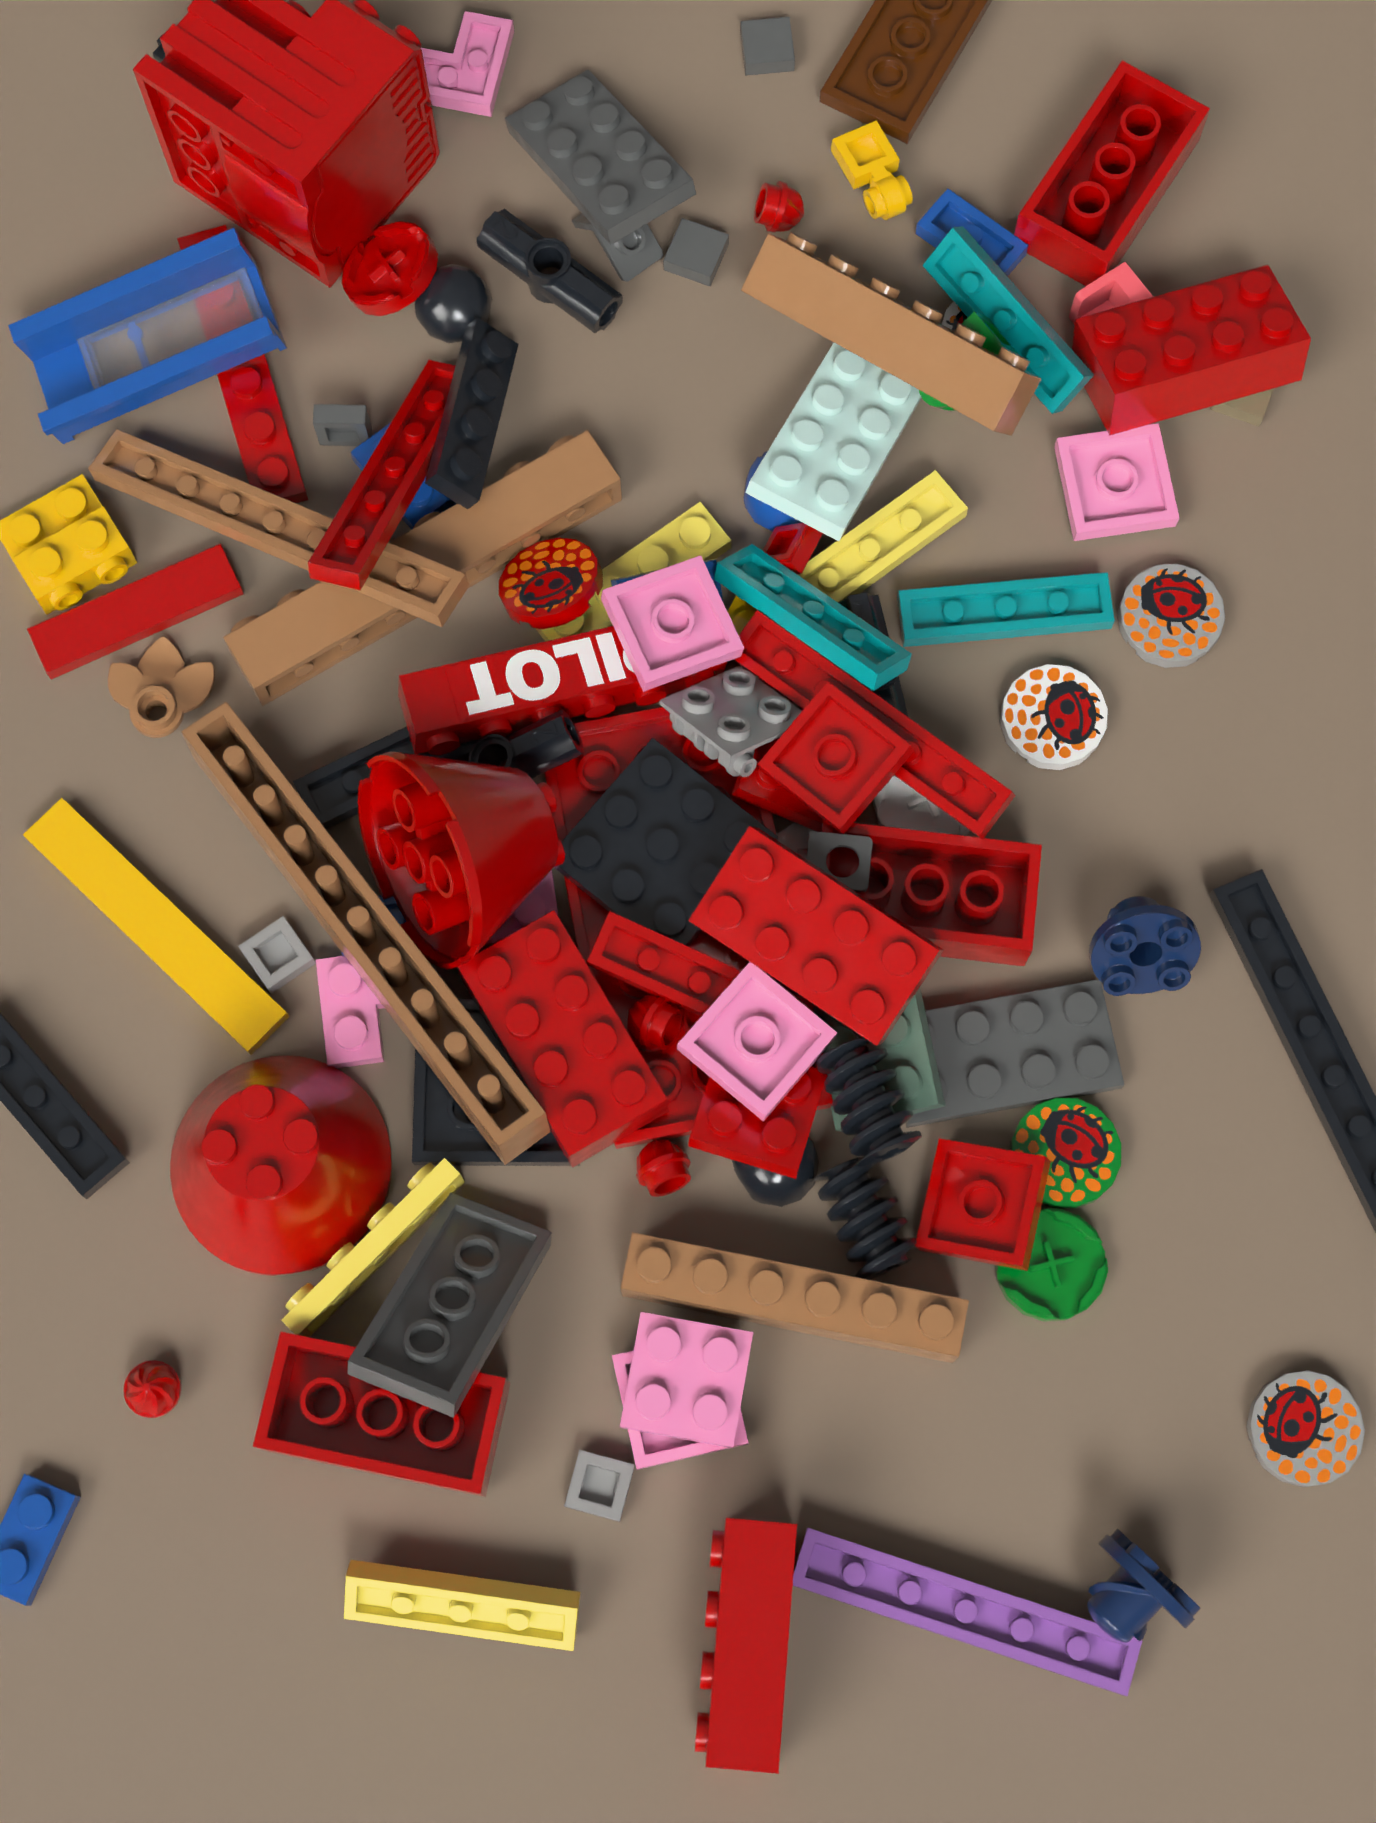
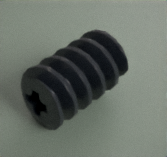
M865 1038L855 1039L831 1049L816 1061L818 1072L830 1074L824 1081L826 1092L838 1095L832 1102L834 1112L839 1115H847L841 1122L842 1132L846 1135L855 1136L849 1143L851 1154L865 1156L858 1163L859 1166L876 1164L897 1156L922 1137L920 1131H902L901 1126L913 1117L912 1110L894 1111L892 1106L901 1100L905 1093L903 1089L885 1090L884 1085L896 1076L895 1069L877 1070L876 1064L887 1057L888 1052L885 1048L869 1050L867 1044L870 1041Z
M863 1156L839 1164L821 1173L812 1181L829 1180L819 1190L818 1196L821 1201L838 1200L828 1211L827 1215L830 1221H848L836 1235L840 1242L857 1241L847 1252L846 1257L849 1262H866L855 1277L870 1280L912 1260L907 1259L906 1253L917 1241L915 1237H897L896 1233L908 1221L906 1217L888 1218L887 1212L898 1202L897 1197L878 1196L877 1192L889 1180L887 1176L870 1177L868 1171L875 1164L859 1166L858 1163L865 1157Z

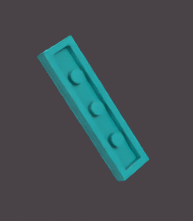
M963 226L953 227L922 266L967 317L975 311L992 321L1018 354L1030 361L1026 370L1041 378L1034 394L1052 414L1062 412L1094 374Z
M754 544L717 562L714 580L871 690L878 689L907 671L912 653Z
M1108 572L899 590L897 596L903 647L1112 629L1115 622Z

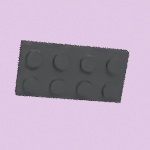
M589 70L582 72L505 118L510 135L610 245L696 195L692 177Z
M1098 979L926 1010L946 1106L913 1114V1117L906 1122V1128L1036 1105L1054 1098H1074L1122 1089L1125 1084L1101 981Z
M450 1192L348 1360V1375L454 1418L549 1250L552 1232Z

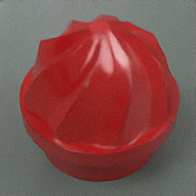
M778 181L776 185L765 182L756 200L754 222L765 225L766 231L772 233L791 230L804 216V204L800 193L783 181Z
M645 995L629 1009L627 1017L628 1029L641 1046L647 1049L658 1047L667 1050L678 1038L683 1027L685 1014L682 1009L676 1007L663 997Z
M654 1140L649 1142L637 1156L636 1177L640 1185L647 1186L651 1196H665L680 1190L690 1182L691 1176L688 1168L691 1162L688 1155L676 1144H672L670 1140Z
M157 1360L145 1361L135 1366L128 1374L124 1383V1398L127 1405L134 1413L145 1418H158L168 1414L177 1405L182 1391L181 1380L175 1369Z

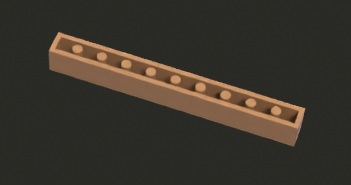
M224 702L181 731L195 761L504 1165L549 1134L550 1128L546 1112L229 704Z

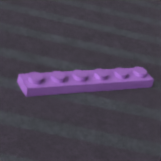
M810 1528L806 1529L794 1569L793 1586L1123 1696H1128L1142 1640L1138 1641L1135 1637L1127 1643L1117 1641L1106 1634L1095 1622Z

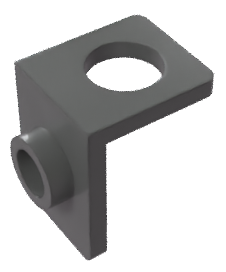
M582 213L572 220L575 228L594 232L622 281H630L663 256V251L648 224L610 245Z
M810 831L808 849L798 848L797 853L854 891H867L872 839L867 836ZM838 847L852 849L859 858V866L856 872L851 876L843 878L833 875L826 865L827 857L832 850Z

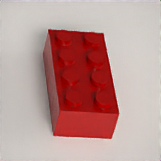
M1122 60L1018 215L1014 235L1028 244L1027 254L1084 286L1089 285L1117 267L1198 144L1210 108Z
M1267 264L1075 319L1072 350L1094 374L1084 388L1110 436L1301 381L1311 337L1270 266Z
M823 820L821 832L841 834ZM853 823L845 832L847 835L867 836L873 841L868 889L865 892L857 893L943 948L944 951L940 957L1025 966L1033 950L1042 845ZM838 847L829 853L826 865L833 875L842 878L848 877L858 869L859 858L852 849Z
M752 826L748 827L688 920L876 1046L885 1041L944 951L943 948L760 828Z
M555 910L477 953L468 963L458 966L463 983L520 1080L546 1112L550 1131L572 1168L669 1112L668 1098Z
M280 1331L252 1447L272 1453L486 1497L510 1388V1382L506 1378L479 1372L453 1418L348 1375V1360L356 1347Z
M726 1518L724 1531H712L710 1567L721 1568L719 1591H707L705 1627L716 1628L714 1652H702L700 1689L711 1690L709 1713L697 1712L694 1751L706 1753V1767L779 1774L797 1524Z

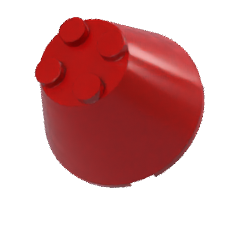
M386 752L374 756L366 763L368 768L372 767L370 776L359 781L358 814L365 852L383 900L394 897L399 910L407 921L400 924V926L429 962L445 969H452L468 963L553 867L564 863V847L557 837L556 826L552 816L557 809L555 795L547 783L541 782L536 784L528 774L517 768L401 752Z
M287 1055L270 1056L243 1063L230 1069L210 1083L196 1097L185 1113L175 1135L170 1161V1179L176 1206L184 1223L197 1241L223 1262L250 1273L267 1276L293 1274L303 1271L310 1272L326 1266L333 1255L347 1243L351 1242L356 1246L369 1232L370 1229L367 1227L370 1219L384 1206L392 1178L389 1133L380 1111L366 1091L351 1077L335 1067L328 1066L327 1063L311 1058Z

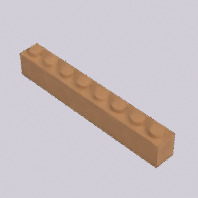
M586 430L576 437L568 435L559 439L549 448L546 454L532 462L521 461L513 465L506 471L502 479L486 488L483 486L480 501L471 508L466 509L456 504L442 513H429L415 524L414 529L396 539L391 537L389 542L466 574L470 585L468 588L505 568L520 551L537 542L557 538L622 500L621 480L590 432ZM321 581L305 591L298 589L286 594L280 599L277 607L261 616L253 615L242 619L234 625L231 633L224 636L223 639L262 706L418 617L348 587Z

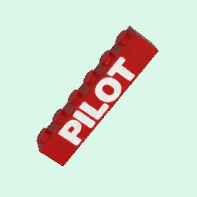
M610 626L399 675L398 698L414 753L420 754L429 751L431 755H443L456 750L462 743L479 740L486 735L498 734L505 737L513 731L520 730L561 709L566 711L570 718L584 714L587 718H598L611 713L617 706L634 702L639 706L652 705L665 698L668 694L679 692L723 673L727 662L643 692L614 627Z

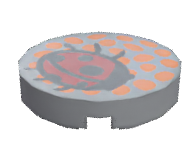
M1180 564L1155 565L1139 573L1126 587L1117 613L1120 633L1125 642L1127 643L1128 641L1130 646L1136 650L1135 654L1145 662L1164 668L1185 667L1206 655L1217 643L1225 621L1223 599L1214 583L1198 570Z
M1311 1371L1286 1373L1263 1386L1251 1403L1246 1426L1249 1441L1251 1440L1252 1448L1257 1454L1255 1456L1261 1466L1281 1482L1300 1487L1329 1484L1349 1472L1361 1454L1365 1434L1361 1409L1348 1389L1330 1376Z

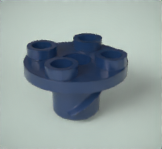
M1145 896L1126 898L1114 908H1111L1107 920L1097 929L1089 947V957L1094 974L1103 983L1104 990L1113 996L1146 994L1163 989L1167 991L1179 990L1190 982V972L1197 964L1201 953V941L1194 922L1180 910L1159 905L1155 900Z
M1118 1528L1111 1536L1107 1534L1098 1543L1120 1566L1106 1582H1097L1088 1590L1092 1595L1087 1602L1088 1611L1095 1623L1106 1634L1124 1643L1131 1641L1133 1637L1141 1641L1147 1632V1622L1161 1608H1164L1185 1629L1195 1620L1193 1616L1201 1608L1177 1584L1173 1583L1160 1571V1567Z

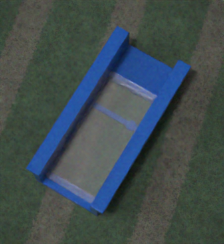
M231 228L8 325L14 343L33 361L48 406V410L38 413L43 432L47 436L53 434L62 444L75 440L74 435L277 348L280 351L287 349L257 263L241 242L235 228Z

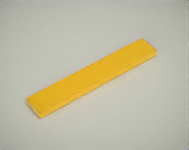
M63 798L58 800L23 834L51 864L250 1055L290 1017L276 1001Z

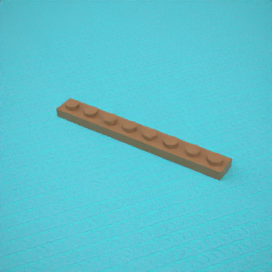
M116 429L88 468L95 481L308 571V561L333 521L330 517ZM388 542L362 589L352 590L443 627L470 585L466 574Z

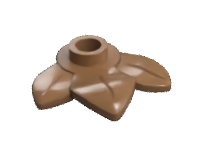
M160 637L148 648L137 667L125 663H112L108 673V689L114 701L129 710L130 719L134 727L141 734L151 738H161L173 733L180 726L184 713L199 708L206 702L214 686L215 672L211 662H198L186 667L176 647L166 637ZM164 707L166 708L164 717L159 720L149 719L152 709Z

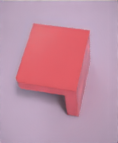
M1123 262L1075 294L1069 319L1075 325V319L1151 298L1153 295L1129 265Z

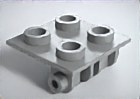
M741 665L659 701V705L670 712V721L673 722L672 727L674 731L687 737L694 743L697 749L704 751L705 755L710 759H718V762L726 768L730 775H740L742 777L749 776L756 768L757 761L753 758L754 750L780 738L802 712Z

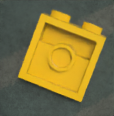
M83 474L0 520V540L46 615L55 610H65L74 606L81 600L83 594L100 584L116 582L127 573L130 567L137 564L129 546Z

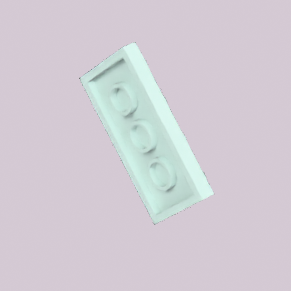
M833 343L752 476L746 493L840 541L922 397L919 389L840 345Z

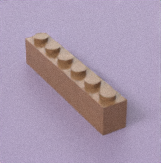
M790 232L787 240L771 234L767 235L741 291L992 431L1012 436L1041 381L1040 377L1026 370L1030 363L1028 359L1004 347L1001 348L998 355L982 347L986 340V337L960 323H958L955 331L939 323L943 313L915 300L912 308L897 300L901 292L900 290L875 277L872 278L870 284L857 279L855 276L859 270L858 267L832 254L828 262L814 255L817 245L801 236Z
M633 1232L620 1288L622 1296L949 1363H953L959 1358L969 1300Z

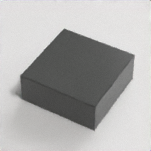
M790 17L740 22L745 76L794 71L795 55Z
M682 218L664 257V270L710 287L729 245V234Z
M314 404L313 426L320 445L359 446L372 436V425L366 405Z

